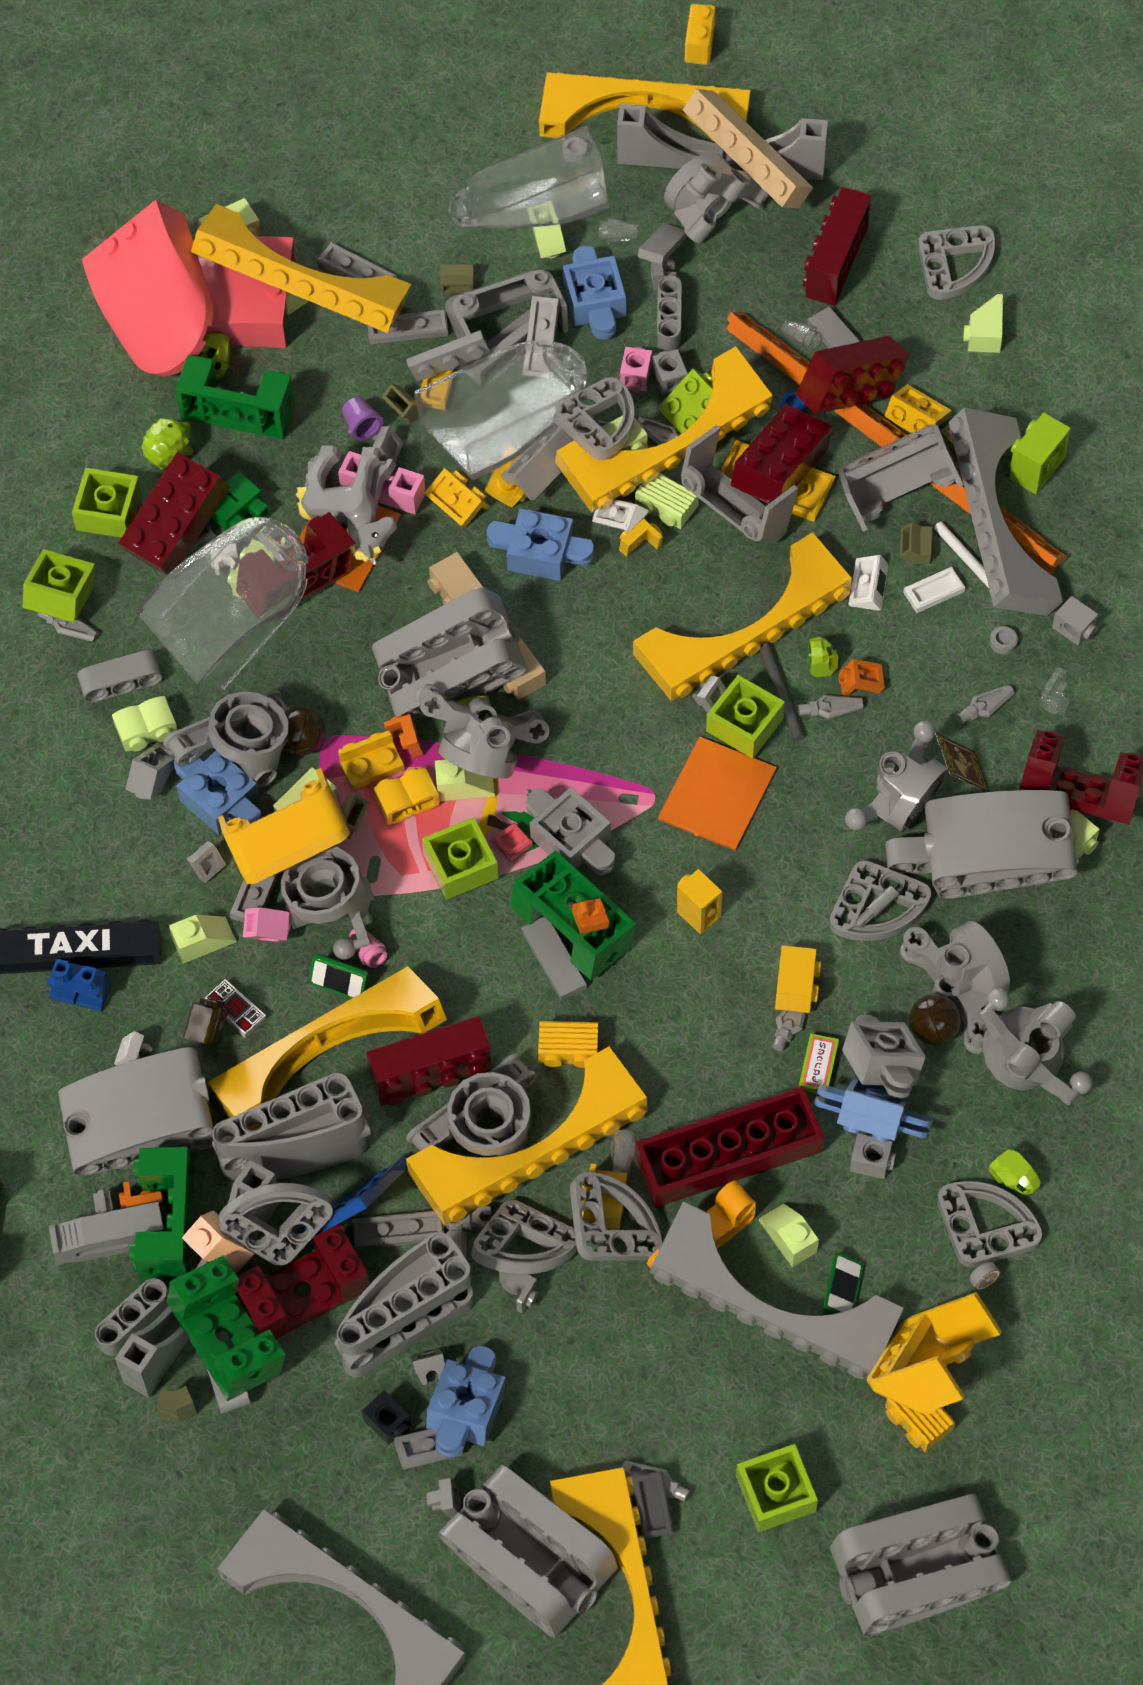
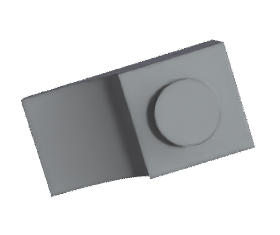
M157 743L134 758L125 790L134 793L140 799L151 800L160 794L169 775L175 768V756L171 750H167L163 745Z

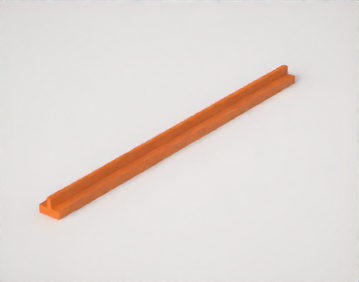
M731 312L727 318V321L730 323L726 329L740 339V341L747 344V346H750L752 350H755L757 354H760L762 358L764 357L777 369L787 374L789 378H792L800 386L810 362L767 329L758 325L744 312ZM865 403L834 410V412L839 414L844 420L849 421V423L854 425L864 435H867L869 439L874 440V443L876 442L879 446L883 447L906 436L905 433ZM933 481L929 482L930 485H933L943 495L948 496V499L950 498L958 506H961V508L971 514L964 483L963 486L958 488L956 481L944 487L935 485ZM999 505L1006 525L1021 548L1042 569L1049 574H1053L1057 566L1063 564L1068 556L1047 543V540Z

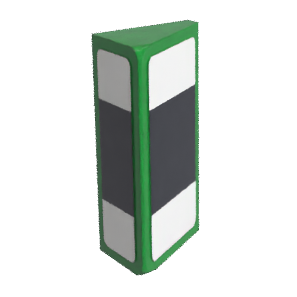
M314 954L309 978L310 984L351 999L369 988L370 982L367 971L320 954Z
M835 1253L822 1315H833L855 1308L864 1268L863 1263L843 1254Z

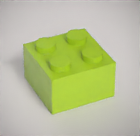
M1044 412L1037 421L1033 419L1026 429L1025 436L1022 439L1018 438L1011 448L1013 456L1008 465L1011 468L1009 479L1037 494L1065 459L1071 428Z
M85 468L72 510L75 529L77 531L122 538L135 518L142 495L138 476Z
M43 549L23 583L22 608L75 623L94 588L95 564Z
M737 675L707 713L706 732L753 759L783 721L785 701L742 676Z
M475 817L422 838L423 854L446 900L499 879L498 863Z
M795 1444L737 1464L736 1478L758 1532L816 1512L818 1500Z

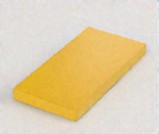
M738 440L735 441L720 470L731 480L735 461L749 446V444ZM812 468L797 485L798 491L791 514L815 522L835 482L836 476ZM757 499L759 502L768 505V503H765V502H763V501Z

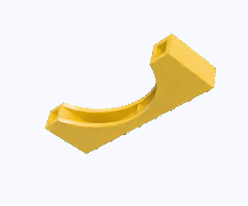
M547 72L539 118V136L565 139L573 129L585 120L602 112L617 109L620 107V104L640 105L666 110L678 114L697 125L683 111V108L696 89L714 91L747 123L750 90ZM705 132V134L711 139V141H712V142H715V141Z
M218 204L213 207L197 229L191 252L386 333L389 332L404 307L411 284L388 274L373 278H350L319 272L299 265L277 254L260 242L246 227L240 213Z
M736 346L713 360L711 398L696 422L676 438L647 449L619 450L616 454L605 460L594 459L575 440L556 451V465L591 513L597 509L603 510L607 508L614 499L621 495H629L639 484L653 481L661 471L675 468L685 458L687 446L717 425L721 428L718 437L719 442L729 431L733 429L737 431L744 427L751 418L755 416L757 418L761 417L769 411L773 395Z
M813 532L790 546L791 576L787 588L772 610L754 624L734 633L707 638L675 635L655 627L633 641V655L671 702L678 697H686L692 692L694 687L707 682L710 676H715L724 669H732L743 657L753 656L760 650L761 644L776 642L782 637L784 632L791 628H799L810 616L820 615L827 609L828 605L835 601L841 602L848 597L851 592V576Z
M407 966L213 1078L207 1084L216 1104L228 1118H231L277 1098L287 1081L301 1067L322 1052L340 1043L367 1034L386 1031H406L423 1034L443 1023L447 1018L439 998ZM252 1124L248 1129L255 1131L260 1129L262 1125Z
M610 1047L584 1060V1084L575 1108L556 1131L539 1143L516 1153L487 1158L456 1155L430 1145L406 1159L410 1177L444 1226L450 1222H459L467 1215L468 1211L471 1212L477 1208L487 1206L494 1198L503 1193L507 1194L514 1191L519 1184L528 1179L539 1177L549 1167L564 1163L569 1156L580 1150H587L594 1142L605 1136L615 1134L622 1126L640 1120L648 1112L646 1095Z
M623 1467L550 1481L553 1503L609 1547L615 1560L621 1567L631 1591L634 1606V1623L630 1642L620 1664L603 1685H668L666 1677H671L668 1657L662 1658L660 1646H665L662 1627H656L654 1616L659 1615L656 1596L650 1597L648 1586L653 1585L650 1567H644L642 1555H647L643 1536H637L636 1525H640L638 1507H631L629 1497L634 1495L632 1478L625 1477Z

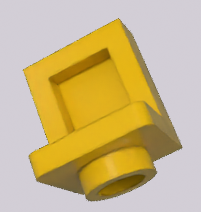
M643 518L630 531L625 530L621 534L619 551L627 557L645 540L658 549L662 545V532L655 524H649Z

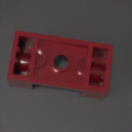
M330 512L321 517L316 516L307 524L302 555L305 558L304 561L297 565L292 564L288 566L282 573L263 549L254 554L249 553L240 561L235 592L262 623L349 574L356 543Z
M1037 730L1028 754L1020 790L1063 791L1068 794L1070 809L1130 825L1143 780V758L1134 753L1125 754L1120 752L1112 780H1107L1101 775H1089L1078 772L1071 767H1059L1058 763L1065 737L1058 736L1052 731Z
M340 1224L314 1236L315 1251L267 1276H264L259 1265L237 1276L239 1281L236 1296L259 1334L270 1330L275 1339H278L360 1296L370 1285L368 1273ZM300 1285H307L311 1288V1293L307 1297L300 1298L294 1294L295 1289Z

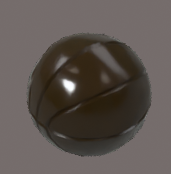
M296 706L284 712L288 719V735L283 749L297 756L313 753L320 747L325 738L323 719L315 710L309 707Z
M940 994L925 995L917 1000L909 1015L910 1028L915 1037L921 1042L930 1045H942L952 1040L958 1033L961 1024L960 1012L954 1001Z

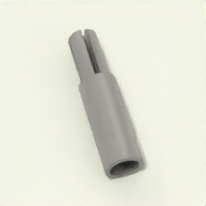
M889 886L854 921L855 925L858 928L864 927L898 896V892Z

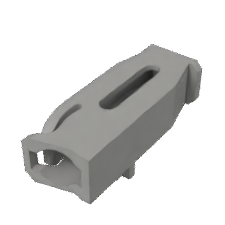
M98 1190V1193L93 1194L95 1215L49 1226L53 1254L58 1265L129 1252L130 1243H135V1232H168L167 1213L160 1208L159 1202L114 1211L111 1192H104V1190Z

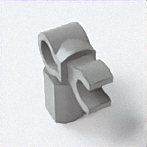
M490 1206L477 1208L471 1212L468 1211L467 1215L459 1222H450L446 1225L448 1230L446 1234L453 1239L467 1261V1235L464 1230H471V1227L483 1230L489 1221H482L480 1218L483 1215H492Z

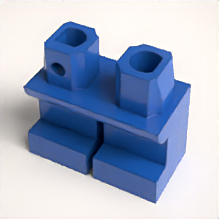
M60 959L55 961L47 986L52 987L49 993L50 999L72 1005L77 1003V1006L101 1012L111 989L106 971L69 963Z

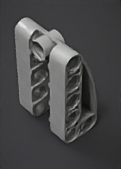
M487 588L473 589L372 645V651L380 670L378 681L380 686L388 691L394 715L405 716L410 714L412 720L426 717L415 701V692L421 685L432 684L436 686L447 701L455 703L458 700L483 695L520 677L527 670L517 644L520 641L519 632L513 622L508 619L501 596Z
M1049 790L996 791L930 800L925 804L927 833L924 834L927 855L930 858L932 884L940 898H961L1073 878L1078 873L1074 847L1075 836L1072 830L1069 797L1066 792ZM1058 833H1066L1061 838H1054Z
M180 1048L127 1062L80 1079L58 1091L74 1175L88 1176L133 1166L134 1158H139L140 1148L188 1147L189 1153L213 1147L212 1132L214 1128L208 1104L210 1102L205 1078L202 1076L198 1052L195 1048ZM77 1127L85 1128V1130L79 1134L72 1133V1131Z
M334 1073L221 1121L213 1129L212 1145L218 1156L221 1172L229 1180H236L249 1160L275 1173L276 1179L317 1172L360 1157L367 1150V1136L371 1135V1132L363 1115L361 1103L349 1079L341 1073ZM336 1088H342L345 1090L343 1093L338 1095L331 1093ZM308 1100L317 1101L314 1106L308 1107L303 1105ZM280 1112L289 1113V1115L283 1119L276 1117L277 1114H279ZM252 1124L262 1125L260 1129L255 1131L248 1129Z
M443 1232L432 1234L403 1254L368 1286L350 1308L337 1330V1339L334 1342V1345L341 1354L343 1368L349 1376L361 1377L471 1310L473 1306V1291L470 1285V1266L448 1234ZM459 1293H464L467 1295V1297L462 1301H456L453 1299L454 1296L458 1295ZM435 1308L441 1311V1313L435 1317L427 1315L428 1312ZM408 1324L415 1326V1329L411 1332L401 1331ZM382 1340L390 1342L385 1348L375 1347Z
M504 1465L498 1467L485 1481L481 1489L471 1490L466 1494L463 1501L464 1507L438 1532L441 1540L476 1574L552 1638H556L577 1613L583 1614L591 1608L596 1600L597 1591L618 1569L612 1551L604 1542ZM485 1505L483 1510L474 1512L478 1506Z
M976 1494L965 1495L846 1529L837 1535L830 1546L831 1554L841 1577L839 1586L842 1597L846 1604L852 1605L865 1637L890 1631L960 1607L999 1591L1012 1583L1003 1558L996 1547L999 1541L998 1533L994 1528L987 1525V1519ZM976 1539L982 1540L986 1544V1548L979 1546Z

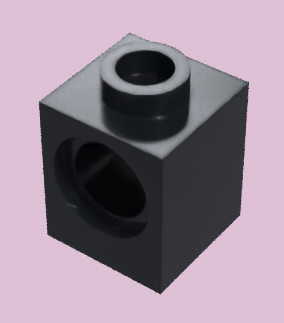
M385 1390L362 1410L363 1420L388 1445L394 1441L395 1437L407 1435L410 1430L409 1414ZM387 1415L396 1417L395 1422L389 1425L383 1424L380 1421Z

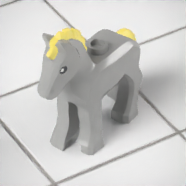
M322 445L318 456L308 461L305 487L297 488L296 496L300 501L297 503L299 514L304 519L311 520L316 516L321 517L330 512L343 528H347L346 532L356 543L353 556L357 560H363L364 562L369 560L376 566V554L381 552L386 540L397 528V523L393 517H384L376 521L378 499L381 495L383 483L395 469L396 463L393 459L381 461L379 459L381 452L377 448L363 447L353 485L326 488V477L332 466L340 461L342 453L333 445Z

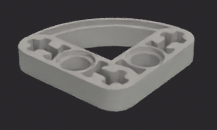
M980 225L928 231L920 236L918 251L927 292L930 297L936 300L953 298L966 293L982 281L991 267L994 256L995 237L992 229ZM978 236H983V239H986V241H981ZM952 238H959L963 241V243L961 245L954 246L949 242V240ZM927 242H931L934 245L933 253H930ZM983 252L980 261L973 270L962 278L951 282L946 256ZM937 262L942 267L938 270H933L928 267V264ZM937 278H940V285L943 289H938L936 286Z
M607 377L559 402L555 408V421L591 457L597 460H605L616 454L631 436L634 425L633 399L628 389L620 380ZM586 399L594 400L596 403L593 405H585L584 403H582V401ZM618 403L623 418L618 429L610 436L591 417ZM580 427H587L591 431L588 433H581L577 429Z
M860 861L853 867L831 913L830 929L838 936L860 941L881 940L895 936L911 927L924 914L930 903L931 890L927 884L870 861ZM864 871H869V876L865 879L860 878V874H863ZM878 875H880L881 877L879 879V884L877 886L875 885V880H877ZM886 881H896L899 884V888L896 890L898 896L893 902L909 909L890 921L858 928L854 921L862 914L871 893L879 896L886 890L883 886ZM904 885H906L908 889L905 892V896H902ZM918 891L923 893L922 897L918 900L913 899V896ZM850 893H857L861 896L862 900L858 904H850L846 900V896ZM845 910L848 911L847 923L839 926L838 920L843 918Z
M594 1172L581 1173L572 1180L570 1196L576 1247L582 1258L590 1261H646L661 1248L662 1237L657 1221L648 1205L633 1189L613 1177ZM583 1182L585 1186L590 1187L587 1193L585 1188H580V1184ZM601 1192L612 1196L622 1203L633 1215L641 1230H606ZM583 1209H589L593 1212L595 1216L594 1223H587L583 1219ZM614 1238H620L624 1241L626 1245L624 1253L618 1252L614 1248ZM590 1240L594 1245H601L605 1242L604 1246H600L594 1251L591 1246H587V1242ZM645 1240L647 1244L652 1245V1249L649 1251L646 1246L635 1248V1245H639Z
M973 1181L950 1183L939 1190L937 1198L938 1207L956 1256L962 1265L969 1268L977 1267L986 1262H995L1032 1251L1040 1245L1042 1231L1036 1218L1022 1201L1006 1190L987 1183ZM948 1193H951L952 1197H958L955 1203L957 1211L952 1213L953 1207L951 1202L944 1201ZM967 1198H978L993 1202L1010 1212L1020 1223L980 1234ZM958 1219L965 1220L969 1224V1229L966 1232H957L953 1228V1222ZM1026 1230L1029 1234H1035L1032 1242H1028L1027 1238H1018H1021ZM1011 1234H1014V1239H1018L1016 1243L1017 1247H1014L1013 1237L1011 1236ZM995 1238H1002L1007 1242L1008 1247L1004 1251H996L991 1246V1241ZM982 1242H985L986 1251L989 1254L985 1255L984 1249L976 1252L975 1258H971L969 1254L964 1255L967 1247H971L973 1251L982 1249Z
M293 1183L269 1184L249 1190L227 1204L219 1214V1225L221 1231L226 1236L274 1265H285L293 1260L330 1219L333 1209L330 1198L325 1193L312 1187ZM269 1203H301L278 1230L249 1213L250 1210ZM321 1205L324 1207L323 1210L319 1209ZM314 1206L318 1207L315 1211H313ZM236 1218H238L239 1224L236 1222H231L230 1224H228L227 1222L228 1219L233 1221ZM297 1224L307 1226L306 1231L301 1234L292 1233L291 1229ZM253 1231L265 1233L264 1237L258 1241L248 1238L249 1234ZM284 1246H285V1250H286L285 1252L281 1251V1249H282Z
M508 1200L499 1207L477 1236L471 1255L478 1264L500 1272L512 1274L541 1273L559 1267L576 1253L575 1230L516 1200ZM532 1225H542L546 1230H535ZM500 1229L506 1232L507 1235L499 1236L493 1233L492 1230ZM517 1234L549 1249V1251L532 1255H517L504 1252ZM488 1244L492 1245L491 1249L485 1251Z

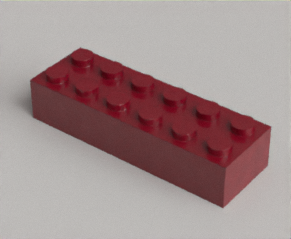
M802 1086L635 1142V1158L653 1204L657 1208L726 1185L731 1181H738L823 1152L824 1136Z

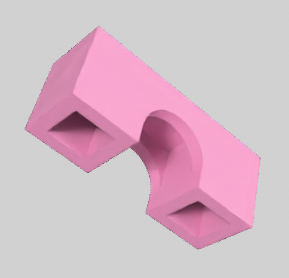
M348 452L338 472L340 487L353 485L360 462V454ZM399 467L395 476H388L384 481L378 503L416 514L425 496L424 475Z

